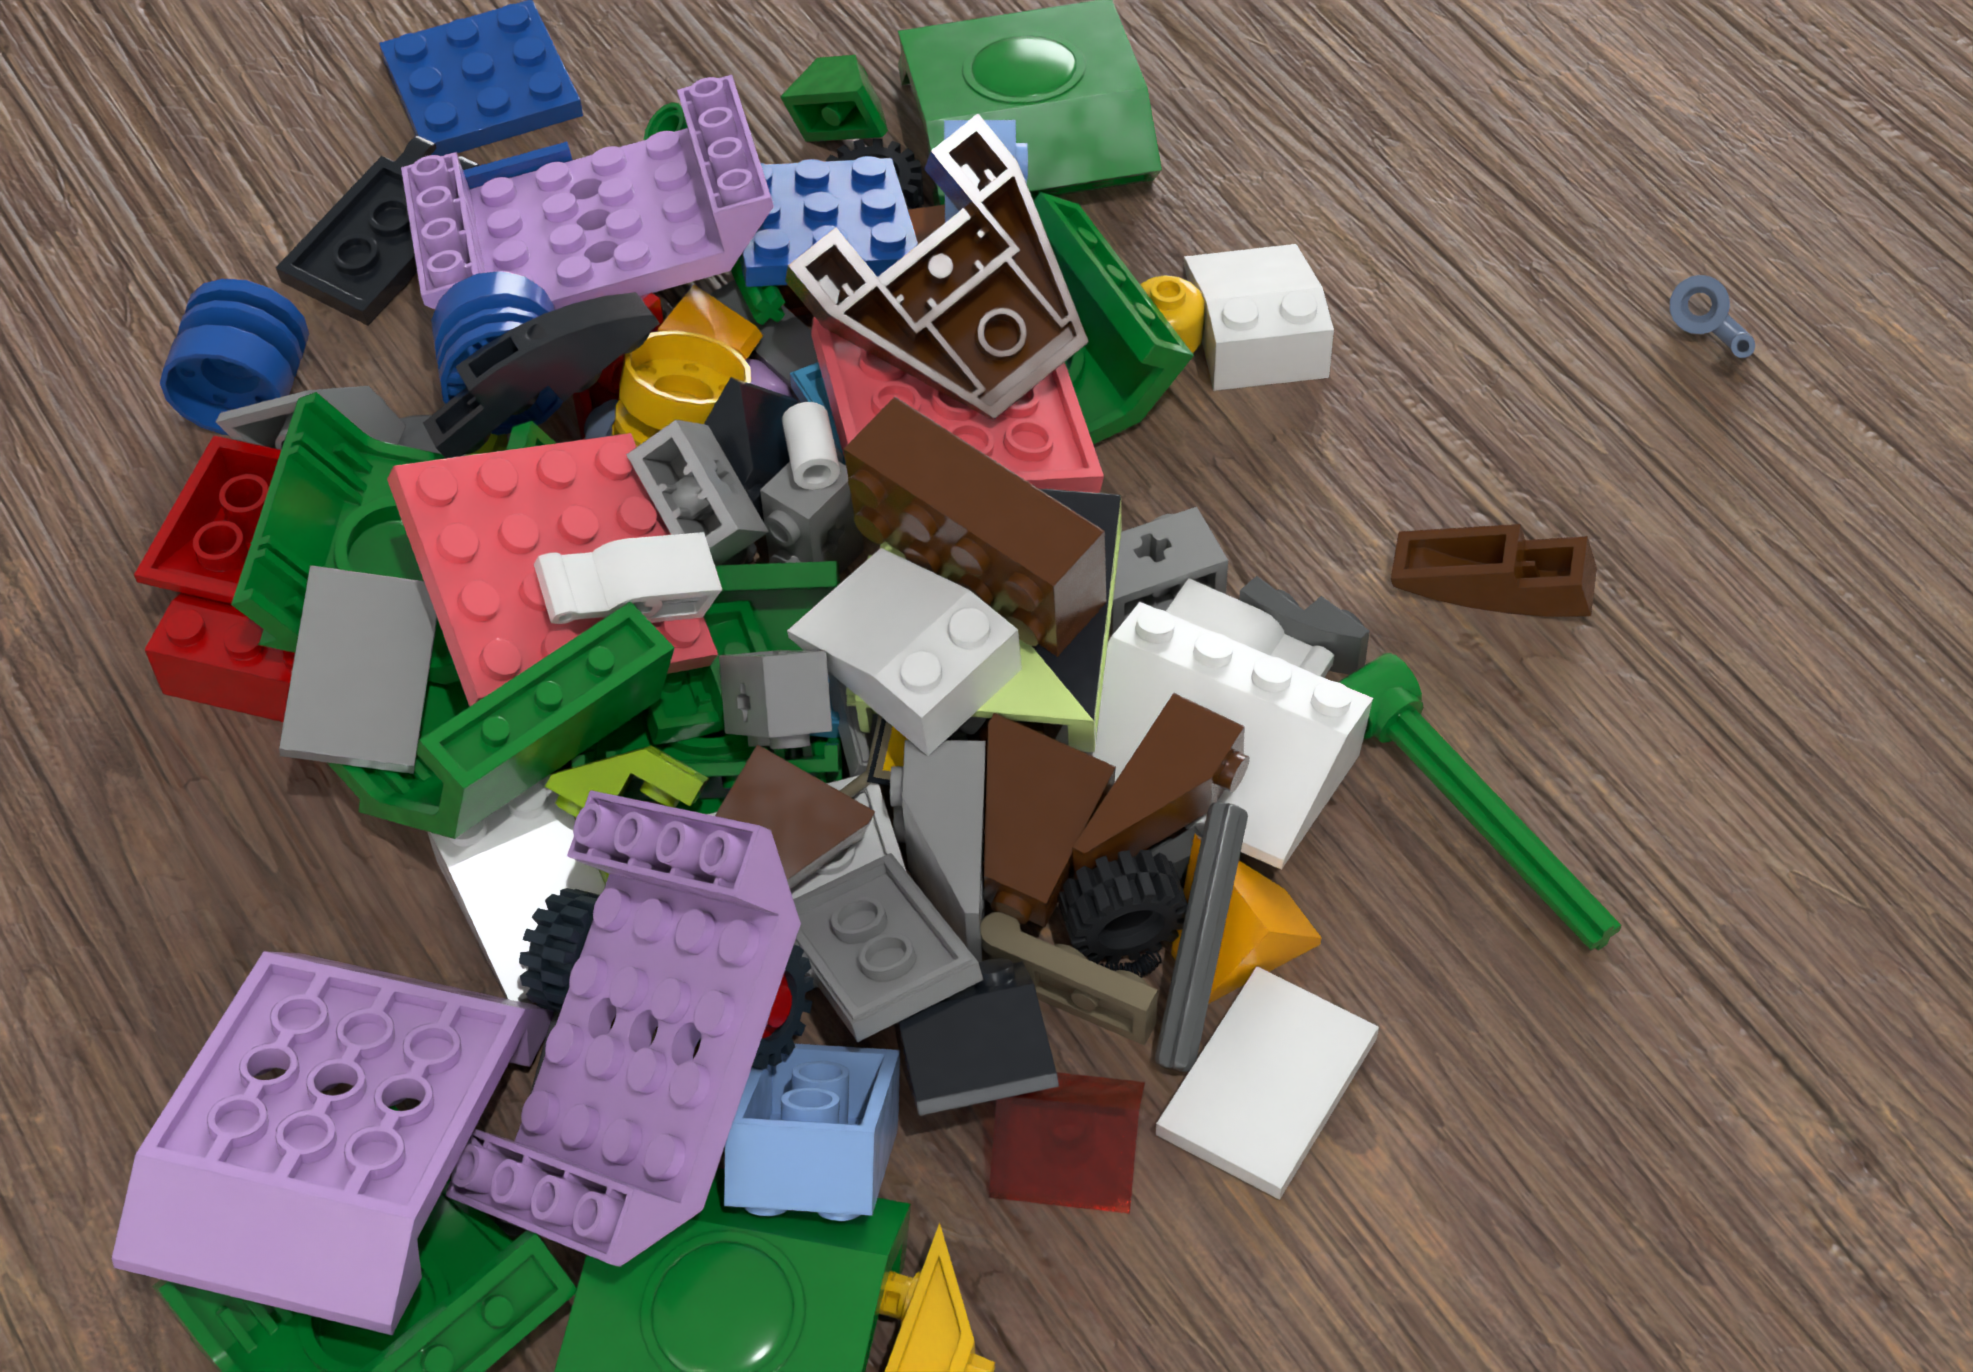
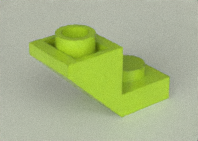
M648 746L558 771L550 776L545 787L559 794L555 805L577 818L579 812L585 806L590 790L623 797L635 775L644 780L640 788L641 792L655 801L676 808L679 801L689 806L694 804L709 778L657 748Z

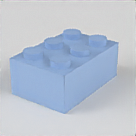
M795 1044L796 1047L790 1055L781 1053L782 1062L775 1067L768 1065L767 1069L752 1067L725 1144L724 1206L745 1207L748 1212L760 1216L779 1215L787 1210L818 1212L821 1217L835 1221L851 1220L860 1215L872 1216L898 1131L900 1050Z

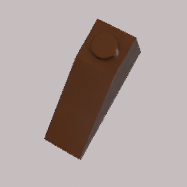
M1173 693L1072 847L1074 879L1078 880L1076 874L1078 869L1084 865L1090 869L1096 868L1095 860L1103 856H1107L1108 862L1118 860V852L1130 850L1133 858L1141 849H1148L1208 812L1209 806L1218 801L1224 790L1231 793L1234 792L1241 783L1249 765L1250 758L1244 754L1245 726Z

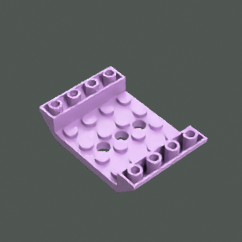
M733 76L703 78L689 87L677 90L688 126L686 129L675 132H658L647 140L622 147H605L596 151L593 155L565 163H548L537 171L512 178H495L486 182L483 186L469 189L457 152L444 156H426L417 160L412 165L401 167L420 292L424 305L435 309L438 300L455 283L478 273L504 271L525 276L542 287L554 304L555 309H559L573 303L607 295L636 292L639 296H643L651 292H658L730 271L774 207Z
M590 790L585 806L575 820L573 828L574 837L566 857L607 872L609 876L603 892L595 903L593 921L580 958L572 968L569 979L570 986L556 1026L551 1030L547 1038L546 1054L533 1091L524 1103L521 1125L515 1141L474 1129L452 1171V1178L445 1196L608 1264L620 1267L703 1210L801 922L771 830L760 825ZM616 1015L615 1022L611 1028V1023ZM658 1026L656 1036L651 1044L652 1035ZM701 1038L700 1047L698 1049L696 1056L693 1058L695 1047L699 1039Z
M264 951L135 1155L112 1255L114 1268L393 1335L422 1278L417 1238L508 1063L531 1066L546 1036L554 1011L540 1008L533 1004L306 954ZM273 1068L286 1070L283 1075L275 1079L259 1080L254 1078V1076L268 1073ZM339 1083H347L354 1086L350 1091L340 1095L331 1096L321 1093V1091L334 1088ZM406 1098L421 1101L420 1105L411 1110L395 1111L388 1108L389 1106L401 1103Z

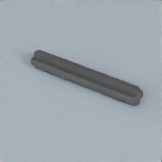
M1212 803L1208 808L1155 1054L1156 1064L1170 1070L1190 1072L1197 1060L1248 819L1246 810L1230 803Z

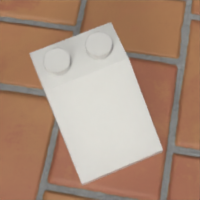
M1296 244L1184 256L1187 280L1201 291L1205 301L1202 344L1213 391L1329 378L1334 328L1323 288Z
M883 548L875 552L787 630L788 637L803 650L826 651L827 670L927 756L1022 670L1017 628L969 589Z
M551 774L456 839L428 832L437 863L506 999L528 1004L534 1003L526 996L530 988L522 986L520 975L528 970V966L519 964L520 952L529 951L530 942L522 940L526 928L535 930L538 925L531 918L537 908L548 910L545 899L551 894L560 895L561 889H579L600 895L605 888V883L597 868L566 857L574 837L575 818L555 805L559 794L545 787Z

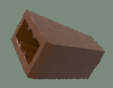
M996 713L993 714L988 723L984 900L991 903L990 906L995 912H1002L1018 920L1019 924H1026L1029 920L1046 927L1058 903L1059 892L1064 891L1063 884L1070 878V874L1074 872L1072 847L1114 785L1116 766Z
M757 745L715 816L760 825L771 830L789 888L791 889L860 841L876 811Z

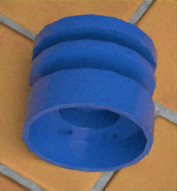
M504 271L478 273L455 283L438 300L431 323L442 398L445 404L466 388L456 369L458 364L509 330L542 314L556 310L542 287L525 276ZM548 385L539 393L538 399L528 410L519 415H511L494 429L491 434H510L512 427L529 421H533L536 425L544 423L561 407L563 401Z
M219 279L203 283L190 295L185 314L180 322L177 338L172 343L162 371L160 386L166 401L179 415L197 426L222 435H228L216 423L220 413L290 395L294 377L297 374L310 334L305 317L290 300L266 286L248 280Z

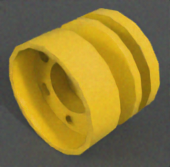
M678 330L651 332L643 345L633 352L624 354L619 383L620 400L615 406V422L612 424L610 436L631 433L636 447H638L675 420L704 424L730 377L751 383L750 366L739 352L724 342L700 333Z

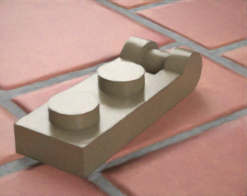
M993 912L982 920V961L996 958L1009 959L1013 963L1023 961L1034 982L1038 1000L1145 1046L1156 1025L1157 989L1150 987L1141 977L1125 970L1113 971L1089 961L1081 952L1065 944L1052 945L1021 932L1018 920L1002 912Z

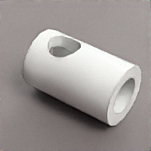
M803 402L791 406L785 411L782 417V424L795 483L799 487L809 490L823 489L832 485L840 475V467L827 410L824 406L814 402Z

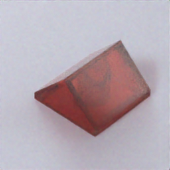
M1057 1072L1059 1087L997 1099L989 1198L1130 1214L1145 1082Z

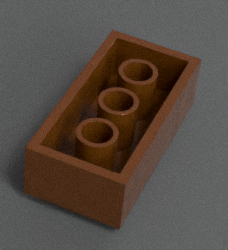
M894 397L844 448L854 522L860 532L874 543L883 544L887 542L902 552L908 561L969 589L1017 628L1019 639L1030 646L1039 644L1058 657L1107 603L1104 530L897 397Z

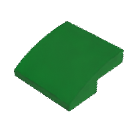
M749 600L712 604L703 616L718 655L710 666L667 674L660 699L642 711L654 745L686 740L725 730L719 655L768 651Z

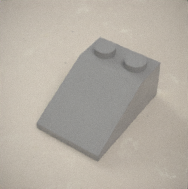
M905 740L904 765L892 766L890 776V803L894 807L893 831L897 843H906L907 866L914 882L978 963L982 962L981 922L985 918L986 741L945 740L927 756L911 741Z

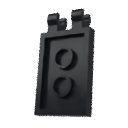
M416 136L411 139L404 152L395 162L381 156L276 266L281 282L369 326L417 273L401 167L412 165L417 160L430 156L437 149L436 144ZM463 156L458 157L463 170L479 166V164Z

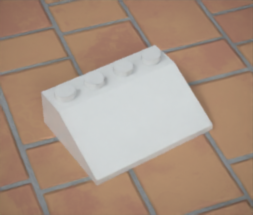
M1139 602L1108 642L1095 752H1082L1116 766V781L1173 693L1245 726L1244 754L1250 758L1248 768L1237 789L1232 793L1224 790L1217 802L1234 804L1247 811L1248 819L1241 852L1282 870L1359 757L1373 698L1347 688L1341 683L1330 681L1291 665L1283 659L1272 657L1233 641L1222 634L1211 632L1177 618L1164 610ZM1063 725L1055 740L1068 745V727ZM1207 813L1186 825L1185 828L1190 829L1195 826L1203 835Z

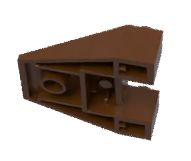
M977 114L930 152L925 166L926 172L959 210L957 214L878 277L835 227L788 265L785 282L825 329L989 419L995 420L1089 341L1018 161L981 116Z

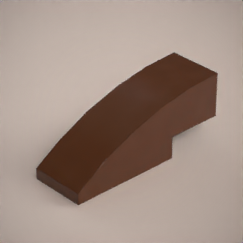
M1521 524L1399 531L1391 582L1395 588L1468 608L1519 615L1579 617L1591 616L1597 566L1588 536L1525 540Z

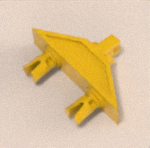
M939 1222L922 1271H918L914 1277H908L893 1271L889 1273L879 1314L901 1320V1328L885 1372H994L995 1362L975 1354L974 1337Z

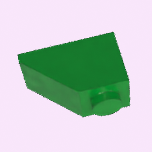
M856 55L816 58L780 96L805 142L881 138L888 132L880 99Z

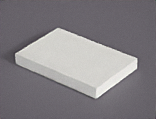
M1257 966L1156 1123V1135L1280 1200L1375 1043L1379 1027Z

